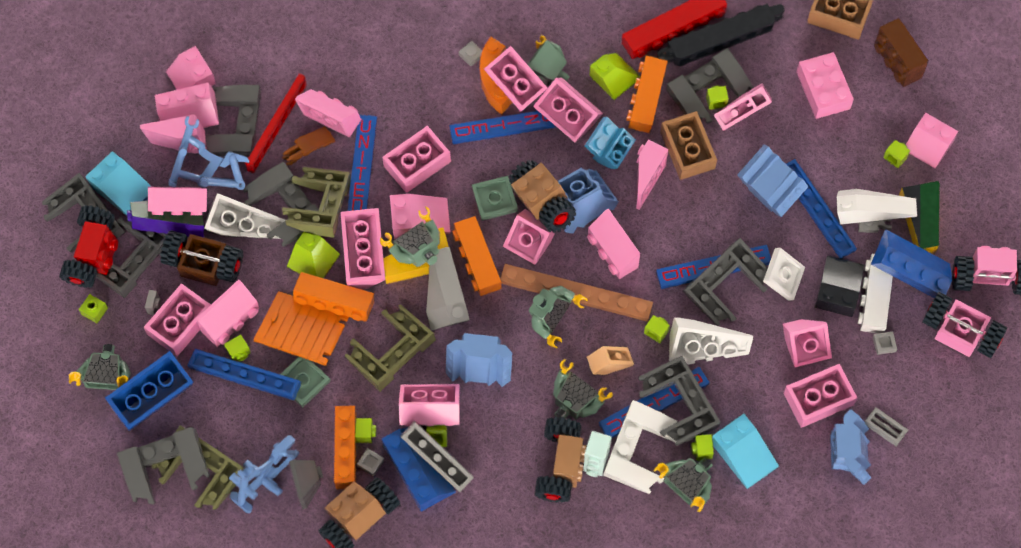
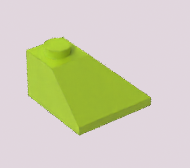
M617 53L603 55L590 65L589 76L613 100L633 86L636 78H640V75Z
M303 232L295 243L287 267L298 274L303 272L325 278L340 254L321 236Z

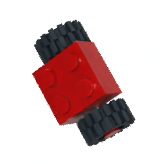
M91 205L81 207L77 224L83 227L74 253V258L78 262L75 260H65L59 274V278H62L61 280L66 281V283H72L74 286L91 288L94 285L97 273L107 275L108 270L113 264L114 251L118 249V239L111 231L115 219L111 212L99 209V207L95 208Z

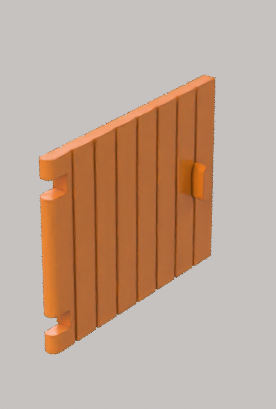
M278 291L254 337V342L326 366L328 359L323 356H331L345 327L340 321L347 322L349 317L336 315L328 310H319L311 305L299 304L297 301H294L292 295Z

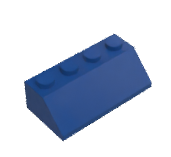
M888 230L884 231L871 265L933 298L936 297L938 292L946 295L952 282L950 263Z
M169 351L105 397V399L127 430L131 431L191 387L194 382L171 351Z
M407 428L398 429L381 438L382 444L422 512L456 493L452 484L401 438V434Z

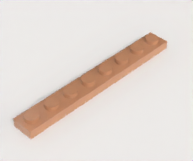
M508 264L504 265L500 278L501 284L535 293H540L543 288L550 290L553 287L562 286L574 292L575 295L581 294L587 298L588 301L584 299L580 301L582 305L647 322L653 306L652 301Z

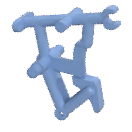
M189 116L185 118L186 129L168 185L176 187L178 177L197 182L200 187L204 188L209 185L243 190L245 182L242 178L238 162L249 163L248 157L229 151L222 158L206 150L205 144L192 136L193 129L199 125V119H196L194 125H190L188 123ZM189 143L197 147L199 154L210 161L204 172L200 175L181 170ZM230 164L235 179L212 176L219 166L225 168Z
M288 435L280 443L274 444L269 460L258 467L247 460L243 464L245 467L243 471L240 470L238 474L233 473L229 477L239 487V493L231 492L230 499L246 513L252 512V506L246 501V498L249 496L254 500L258 496L255 490L262 484L275 495H281L283 490L277 486L278 484L273 479L289 464V461L294 460L299 455L297 450H288L295 443V439ZM282 457H288L278 468L272 466L273 463L276 465ZM255 477L256 479L248 485V482Z

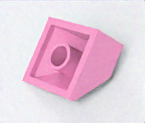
M800 319L783 324L785 341L794 367L832 358L826 322Z

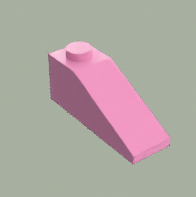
M763 83L715 113L714 116L724 131L772 103V98Z

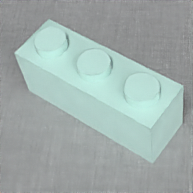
M594 431L591 432L584 457L583 471H586V474L593 477L603 476L609 457L611 436Z

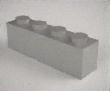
M415 421L401 434V438L459 492L474 478L465 467Z

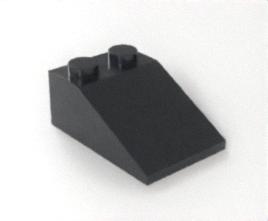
M827 255L814 308L852 317L856 309L865 265Z

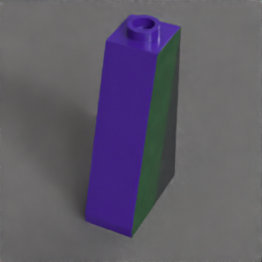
M148 201L130 202V210H127V221H131L132 229L164 234L172 230L186 234L187 237L190 234L204 237L202 215H191V212H183V215H171V211H164V215H152V211H148Z

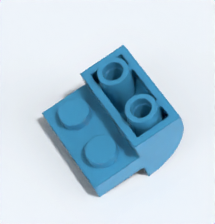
M603 117L584 146L594 155L593 159L596 162L610 169H618L636 139L624 128L617 127L608 117Z

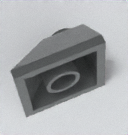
M291 460L289 463L302 509H306L321 485L322 470L320 466L316 467L314 460Z

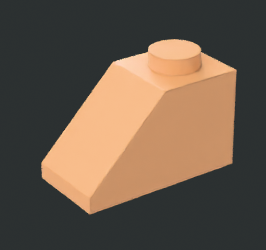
M602 346L587 356L592 373L597 375H606L634 365L628 347Z

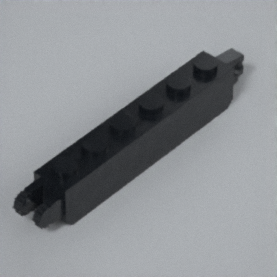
M768 4L758 5L752 10L742 11L734 17L724 18L716 24H708L698 31L693 30L685 36L675 37L668 42L666 48L657 52V58L665 60L667 63L673 62L674 65L681 67L771 32L774 23L783 18L784 6L781 4L771 7Z

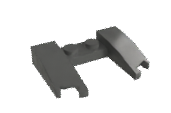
M727 48L713 56L712 61L685 77L681 75L667 83L666 91L685 115L697 111L699 118H705L706 123H711L712 118L696 92L721 77L738 98L745 94L748 88L750 90L753 89V86L735 57Z
M229 85L215 87L216 104L218 106L239 107L236 134L205 135L207 150L216 156H225L230 151L249 157L254 148L261 96L260 86Z
M284 162L271 168L243 189V193L248 192L249 200H246L245 204L249 206L278 192L289 208L319 211L315 204L310 203L299 186L292 183L294 175ZM286 221L270 231L267 237L270 240L274 236L284 240L282 246L285 247L299 239L304 231L287 226Z
M80 173L42 201L43 205H48L49 214L44 215V219L47 222L77 203L81 207L91 205L95 208L105 209V211L109 210ZM114 219L111 231L118 238L125 231L117 220ZM79 238L66 248L69 252L72 253L76 250Z
M119 218L117 220L119 225L139 239L141 244L120 268L112 264L107 275L97 273L96 278L120 296L126 298L137 285L136 280L158 254L162 252L161 247H163V241L167 234L132 229L131 221L124 222L122 218Z
M741 238L736 239L723 254L682 290L716 326L720 325L719 320L729 318L730 321H734L737 319L712 292L737 267L763 293L767 290V287L763 285V280L768 268Z
M683 356L639 376V381H643V391H639L640 398L675 384L691 412V416L660 431L663 437L667 434L674 439L676 446L695 439L697 435H704L720 426V420Z
M194 427L175 432L170 437L141 447L135 446L117 453L133 502H137V498L148 499V504H156L145 467L181 456L192 490L198 488L195 482L203 474L206 477L210 476L197 430Z

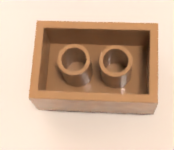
M814 0L807 23L859 40L873 0Z
M697 111L662 122L660 133L680 180L715 169L717 158Z

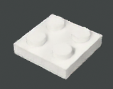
M775 248L763 282L788 301L794 300L805 266L782 248Z

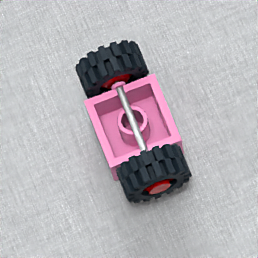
M990 246L977 247L973 257H955L952 270L954 290L970 291L973 283L1009 286L1012 281L1013 293L1021 295V260H1017V250H1012L1008 247L998 249L991 248Z
M938 292L922 323L937 329L942 318L945 319L935 339L970 357L980 338H983L977 351L992 358L1002 342L1008 327L993 320L986 333L984 330L991 317L957 299L948 312L947 309L952 298Z

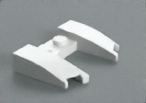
M633 400L603 476L650 494L649 488L656 481L661 484L664 478L660 479L659 475L631 463L632 454L642 429L663 437L660 431L677 423V421ZM666 434L665 437H663V438H666V439L671 440V441H673V442H676L674 439H672V438H671L670 436H668L667 434Z

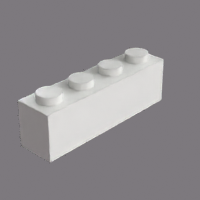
M872 254L870 260H866L865 271H868L867 277H864L862 288L865 289V295H862L860 300L863 312H859L858 324H861L860 331L879 334L884 333L887 326L893 276L871 265L875 255Z

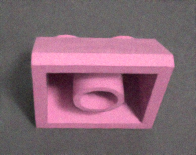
M196 46L179 54L166 71L176 90L207 82L210 86L216 84L213 73Z
M925 113L906 143L907 148L910 150L909 154L936 169L954 142L958 131Z
M524 209L517 214L503 247L536 265L551 243L555 233L549 232L540 219L537 220L529 210Z

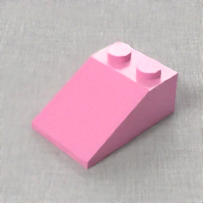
M195 114L189 115L188 123L190 125H194L196 119H198ZM187 116L142 124L140 129L150 143L179 151V146L186 129L185 118ZM199 122L198 127L193 129L192 136L203 142L207 150L205 129ZM189 143L187 153L197 154L199 153L198 148Z
M649 139L645 145H641L637 153L639 157L636 161L638 163L636 209L638 210L642 207L667 163L668 149Z
M416 194L390 195L394 239L399 238L420 222L426 223L425 220L419 217V210L422 215H427L428 212L425 206L430 209V219L434 220L437 228L444 227L445 234H451L447 198Z

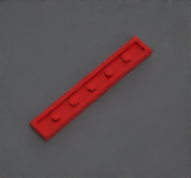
M298 74L248 157L249 163L245 162L247 171L255 173L297 103L295 98L303 93L307 86L304 75Z

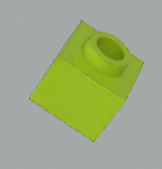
M713 86L707 89L706 99L709 110L724 108L728 105L729 98L726 86Z
M895 140L886 149L883 158L896 168H899L908 158L910 150L905 144Z
M89 294L79 308L81 315L98 324L108 307L105 302Z
M653 315L645 326L644 334L661 343L669 332L670 325L664 318Z
M242 335L224 344L226 351L234 361H243L251 353Z
M356 418V443H372V437H376V425H373L372 418Z
M427 426V433L442 447H447V426Z
M711 434L697 435L694 442H691L692 454H696V460H702L704 457L707 459L713 458L714 451Z

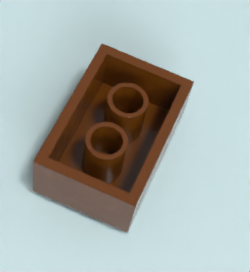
M900 18L881 26L874 47L876 52L884 58L887 68H891L895 80L905 87L922 79L929 61Z

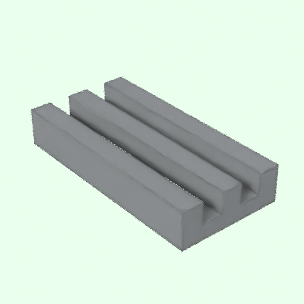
M876 407L865 420L866 426L894 446H897L908 432V429ZM876 414L880 418L888 422L890 425L899 430L901 434L894 431L892 428H890V426L877 419L874 415Z

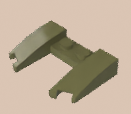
M303 167L305 175L301 178L294 175L292 183L322 191L324 195L319 211L282 207L283 215H287L289 219L285 220L286 225L311 234L334 238L344 196H347L351 183L350 172Z
M401 304L398 305L400 311L389 315L387 309L381 312L404 336L384 356L377 360L354 338L350 341V345L354 346L351 356L345 354V358L380 392L394 380L393 375L419 351L424 352L436 340L434 333Z
M180 425L176 432L184 430L185 428ZM199 438L207 468L216 474L194 506L201 508L202 504L212 505V509L216 510L236 486L229 477L233 473L238 474L240 470L243 471L245 468ZM181 456L152 465V468H158L163 476L158 479L161 484L164 485L182 463Z

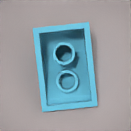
M113 151L85 176L93 190L125 215H127V210H130V202L148 200V187H152Z
M745 414L712 436L714 448L747 489L779 467L759 432Z

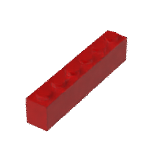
M689 0L622 34L621 43L632 60L637 57L641 58L650 50L659 49L671 39L679 37L684 33L687 34L698 26H705L714 18L722 17L726 13L727 2L725 0Z

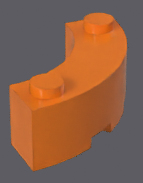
M490 37L481 53L480 83L487 101L502 115L512 104V101L486 73L484 68L506 50V46Z

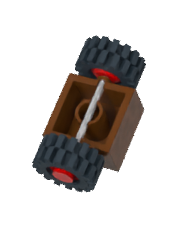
M170 230L165 236L163 247H161L160 261L162 264L177 267L181 277L217 286L219 279L232 283L235 282L242 267L244 254L242 249L228 246L226 243L190 234L187 240L186 234Z

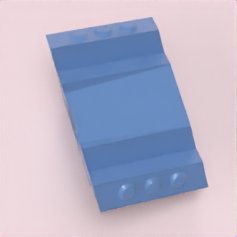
M763 145L738 173V177L748 187V190L771 212L773 211L780 217L786 213L808 188L806 182L798 177L795 171L789 168L766 145Z
M580 168L558 181L568 197L567 200L576 209V216H573L575 218L574 221H570V226L566 225L564 230L566 233L573 234L577 227L584 228L586 224L599 217L605 210H614L619 202L596 170H583Z
M464 333L462 340L455 339L446 346V374L452 382L461 377L465 383L468 381L487 383L490 386L497 381L503 387L511 381L512 352L506 345H501V340L498 337Z
M850 409L843 416L844 424H834V429L831 431L832 469L851 472L864 485L871 479V476L866 472V469L871 465L868 461V443L870 441L864 435L869 428L863 419Z

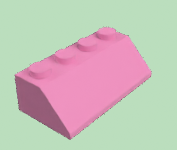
M379 208L341 212L347 285L361 290L368 289L385 280L383 249L380 244Z

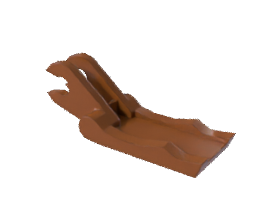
M326 126L295 139L296 145L283 152L282 154L285 156L282 159H287L289 162L286 164L290 166L303 156H307L311 152L336 141Z

